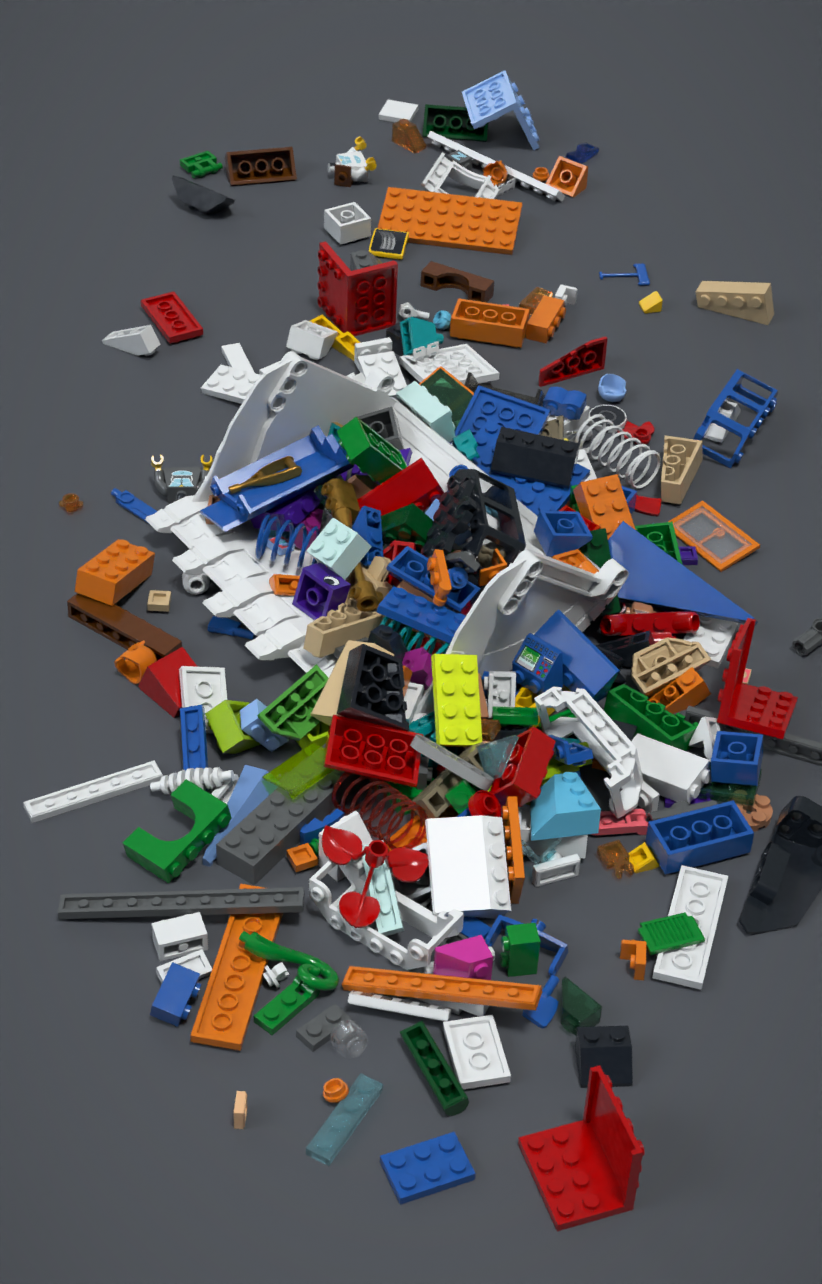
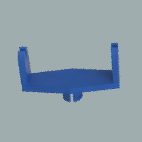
M499 914L485 939L487 946H493L501 930H505L506 926L524 923ZM532 919L531 923L536 924L538 919ZM539 921L536 927L540 938V947L557 953L548 971L549 976L556 975L568 954V946L562 941L544 933L546 925Z

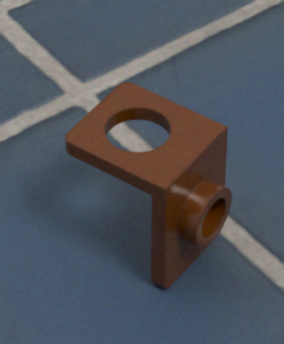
M335 165L334 185L351 188L354 182L351 181V166Z

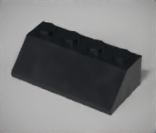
M501 427L496 441L491 472L569 489L578 461L580 443Z

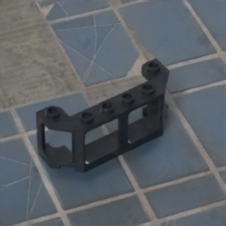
M459 469L448 479V491L454 489L456 485L469 481L474 484L470 498L479 503L476 509L469 511L473 514L469 522L472 540L461 549V552H470L476 558L479 555L484 539H488L505 548L506 556L504 560L508 567L510 563L514 562L518 553L524 551L526 547L515 490L476 469ZM479 478L494 486H491L487 492L482 493ZM485 505L498 512L501 531L492 528L488 524ZM479 566L477 571L473 573L479 575L480 570L484 568Z

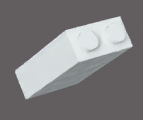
M638 733L631 741L637 748L643 781L663 797L676 802L687 801L690 804L693 798L698 797L703 785L707 784L711 779L710 761L708 759Z

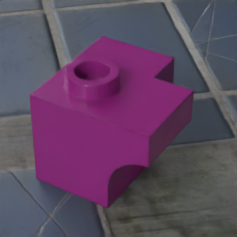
M421 647L406 652L402 663L413 671L410 682L423 685L425 691L433 681L432 655Z

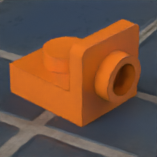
M622 940L620 959L630 960V969H634V980H644L646 941Z

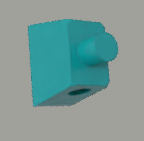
M409 317L400 322L404 356L413 354V349L422 346L427 348L428 344L437 341L441 345L444 341L443 335L436 333L435 324L414 317Z

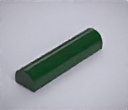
M420 1021L400 1031L404 1043L446 1115L455 1116L463 1112L469 1105V1099L424 1022Z

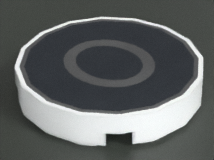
M599 405L592 408L589 412V417L601 414L605 419L612 421L614 426H619L622 429L625 427L626 413L616 406ZM594 418L589 421V424L593 425L602 419ZM603 423L596 425L594 429L601 432Z

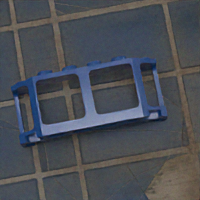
M737 369L708 410L705 420L698 428L693 440L702 441L712 423L739 436L741 442L731 459L703 445L704 455L731 469L735 462H740L744 454L741 450L748 438L752 439L763 420L776 407L778 390ZM743 378L772 392L769 398L765 399L744 388L741 385ZM729 398L758 413L749 427H745L719 413Z

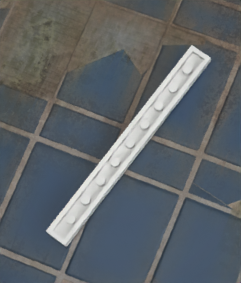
M432 131L428 135L434 146L438 148L443 146L444 150L449 153L460 150L472 157V163L475 165L479 163L485 168L489 163L496 162ZM505 165L508 172V180L515 178V183L517 181L520 182V185L526 189L531 187L539 195L544 193L552 201L557 199L562 202L565 198V195L558 189Z

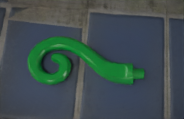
M245 931L241 933L239 940L245 943L244 949L266 960L301 964L297 970V975L306 985L322 991H330L338 986V974L322 960L278 945L256 932H253L251 935ZM319 974H321L325 979L318 978Z

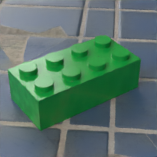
M358 417L353 418L337 431L340 437L339 443L347 452V460L352 465L356 464L363 474H369L374 482L378 481L382 484L408 467L401 452Z

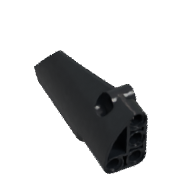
M795 796L780 812L771 841L761 855L739 919L746 934L771 932L797 926L822 889V806L807 797Z

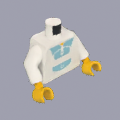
M357 137L355 139V147H352L347 153L337 154L336 163H328V172L335 173L336 164L351 166V181L368 182L369 170H375L377 165L373 157L365 160L362 152L358 151L366 148V142L362 137Z

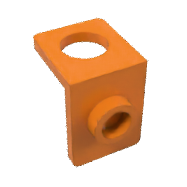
M497 548L493 550V566L481 569L479 572V586L487 585L497 573L507 568L508 564Z

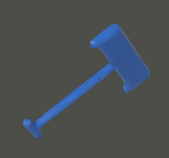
M645 264L633 265L637 273L602 274L601 271L599 272L601 280H603V277L638 276L639 286L650 285Z

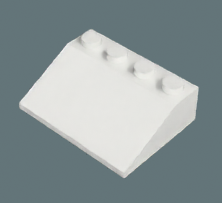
M481 815L426 819L433 914H440L444 910L448 915L453 908H456L463 912L466 917L497 919L499 914L504 915L510 912L511 902L502 818Z

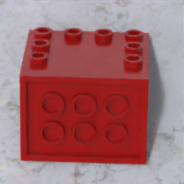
M327 242L319 243V266L317 268L319 274V282L317 283L319 297L317 302L319 307L325 311L327 317H330L334 325L341 332L345 333L348 331L353 336L382 330L395 325L397 262L394 260L351 271Z
M747 618L745 624L740 625L739 632L736 633L735 640H733L731 648L728 650L726 661H729L730 664L729 669L725 668L722 681L726 683L724 689H720L718 702H721L717 723L784 739L797 705L798 697L793 696L789 692L780 693L772 691L765 686L756 687L743 683L756 623L755 619Z
M601 1066L592 1067L589 1072L583 1120L518 1138L520 1150L557 1231L633 1210L636 1190L639 1188L638 1179L639 1173L642 1172L641 1161L642 1156L645 1155L644 1146L641 1140L636 1139L630 1118H626L623 1113L621 1099L619 1096H615L610 1077L604 1074Z

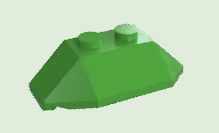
M316 664L257 715L258 718L272 733L299 741L321 722L310 714L328 680V676Z

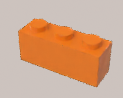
M544 295L527 322L526 339L547 343L549 338L553 337L555 328L559 327L561 318L565 317V300Z

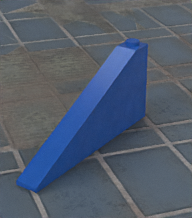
M624 521L608 539L611 559L613 558L629 572L627 580L618 592L619 601L632 604L633 602H641L652 605L654 608L671 611L696 612L699 616L745 624L747 618L755 619Z

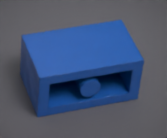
M172 962L152 1004L150 1016L178 1027L181 1019L186 1020L192 1006L188 1005L191 997L197 998L202 984L198 983L200 973Z

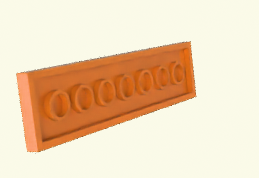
M240 884L239 889L264 888L246 884ZM283 913L230 914L190 1035L191 1042L241 1051L263 981V973L266 971L265 966H267L269 960L258 957L244 949L245 943L240 941L239 937L243 931L250 935L256 932L264 938L275 942Z

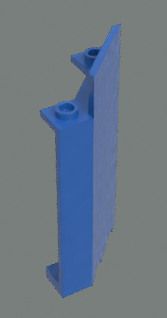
M318 425L311 429L308 436L221 479L214 476L210 488L215 497L218 496L220 501L200 510V513L226 532L352 469L354 465L347 460L346 450L338 444L333 434L326 437ZM286 456L293 457L296 465L302 469L301 475L278 484L247 487L232 495L228 489L232 485L247 481L262 467Z

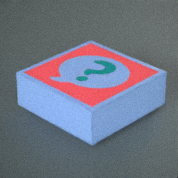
M276 536L268 540L267 547L273 550ZM281 536L277 554L280 556L286 554L289 540ZM293 543V546H292V551H294V548H295V544H294V543Z

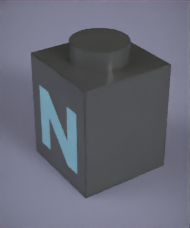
M460 150L447 155L448 160L451 162L454 160L472 172V157Z

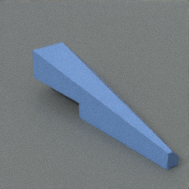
M248 765L244 766L227 803L232 819L209 843L202 858L203 865L209 867L213 865V860L217 858L216 844L281 785L267 770Z

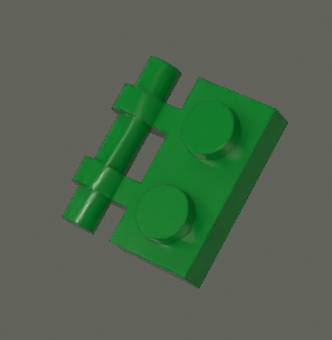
M209 151L180 159V166L188 173L191 172L193 178H201L205 174H213L223 169L222 163H217V157Z

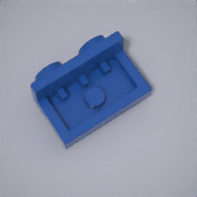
M548 735L556 741L553 748V759L567 765L572 764L573 766L583 765L586 763V760L593 759L592 749L576 742L568 743V741L557 736Z

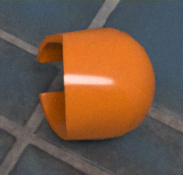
M144 640L132 645L114 661L117 670L133 684L140 683L147 666L157 661L154 652L144 646Z

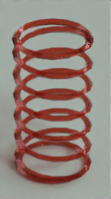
M345 772L340 776L332 791V802L336 809L341 810L345 816H348L362 806L359 815L364 824L368 823V826L365 825L367 830L375 838L383 840L391 850L395 848L412 849L420 843L426 833L424 819H428V815L425 809L411 801L407 796L402 795L401 792L387 782L367 776L359 777L349 785L344 792L340 806L336 800L337 790L340 784L354 773ZM369 779L370 783L360 789L355 795L350 809L345 808V798L350 789L358 782ZM373 786H374L375 792H374L373 794H371L372 789H373ZM369 788L364 800L354 807L357 798L363 791ZM383 793V800L374 807L369 819L363 820V815L372 807L377 795ZM396 798L400 799L401 802L396 803ZM372 799V801L370 802V804L368 805V807L365 808L366 805L368 804V802ZM392 799V807L382 815L378 826L372 827V821L380 815L386 801ZM402 806V810L390 821L387 832L381 834V828L390 820L395 808ZM411 810V819L405 832L399 838L390 840V834L402 822L405 811ZM414 810H417L420 815V826L417 834L409 844L403 847H395L393 844L404 838L412 827L415 817ZM398 816H400L398 822H397L396 825L392 828L393 823L396 821V819L398 818Z

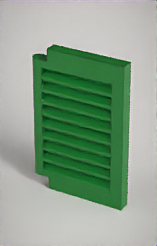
M686 912L640 923L641 928H638V933L642 941H646V948L650 955L705 942V938L694 917L687 916Z

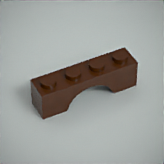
M430 261L421 271L422 287L435 291L443 288H456L464 291L468 295V300L486 303L493 297L494 280Z

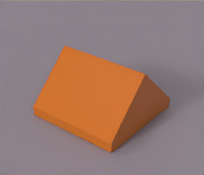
M559 156L546 184L574 198L587 187L588 166Z

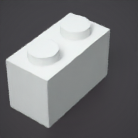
M200 912L152 923V938L160 961L188 955L201 949L203 951L208 950L207 931Z

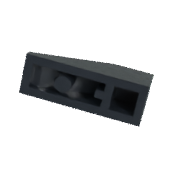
M649 630L598 644L597 646L622 657L625 660L623 666L632 667L633 654L655 644V641Z

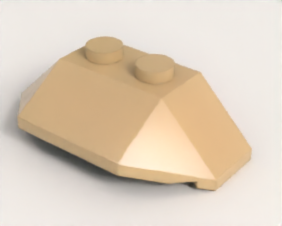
M667 637L633 654L631 678L642 694L652 697L691 667L697 672L709 663L711 658L699 642H689Z

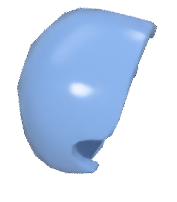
M605 374L600 379L598 392L606 401H621L627 391L625 389L626 381L618 375Z

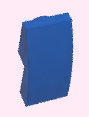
M336 809L332 814L327 815L323 821L314 818L310 823L305 824L299 833L300 845L310 843L313 838L319 839V833L325 826H331L344 817V812Z

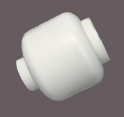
M183 572L182 582L184 589L190 594H202L209 588L210 577L206 573L186 574Z

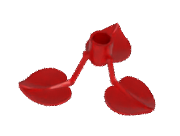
M326 825L322 835V848L324 854L331 862L338 865H347L351 858L357 861L365 855V861L370 867L362 895L358 892H348L341 897L339 902L340 914L350 926L355 928H364L371 925L379 915V901L374 897L366 896L375 868L382 866L385 861L386 866L392 868V875L396 879L410 883L419 880L429 866L427 854L408 848H395L388 852V846L381 840L372 841L362 851V841L357 835L347 830L335 829Z

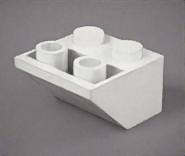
M357 811L342 817L338 822L330 826L354 833L361 839L362 846L373 841ZM324 829L319 833V866L321 868L329 861L322 848ZM362 857L357 861L352 859L353 863H355L356 865L360 864L361 862L363 863ZM338 864L328 872L337 882L346 877Z

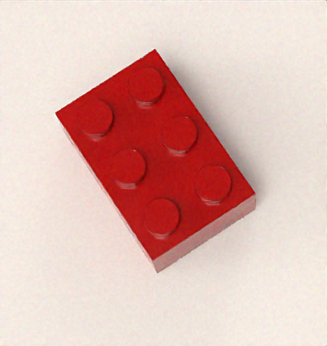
M532 727L507 741L490 789V793L498 799L501 807L506 806L507 796L517 797L518 807H522L524 804L536 800L541 793L540 786L542 780L547 775L548 770L546 768L548 762L553 757V748L556 741L536 727Z

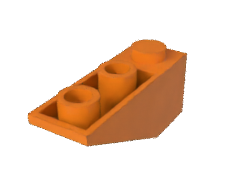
M691 667L650 697L648 701L659 702L666 706L665 710L675 714L686 710L688 705L696 706L711 695V692L704 680Z

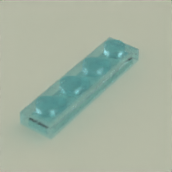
M360 1073L349 1088L348 1095L339 1102L306 1147V1155L329 1166L382 1093L383 1084Z

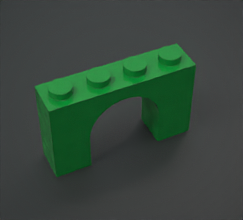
M187 779L171 794L174 808L195 821L194 827L186 836L174 841H163L138 827L123 842L127 857L167 883H170L175 877L179 876L183 868L190 861L194 860L198 853L207 844L211 843L214 836L222 828H225L232 819L228 804Z

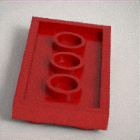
M174 291L141 300L142 308L169 344L203 335L202 326Z

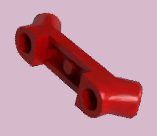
M679 611L605 615L600 620V630L605 636L635 635L649 630L651 633H696L700 625L699 616L696 612Z

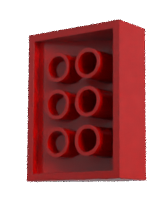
M333 714L327 735L324 767L416 787L421 753L413 749L410 744L415 735L419 733Z

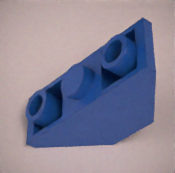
M363 506L352 530L357 532L372 546L360 561L363 565L369 567L375 556L383 557L381 511Z

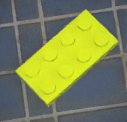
M433 654L431 661L436 744L440 746L469 747L482 742L477 655Z

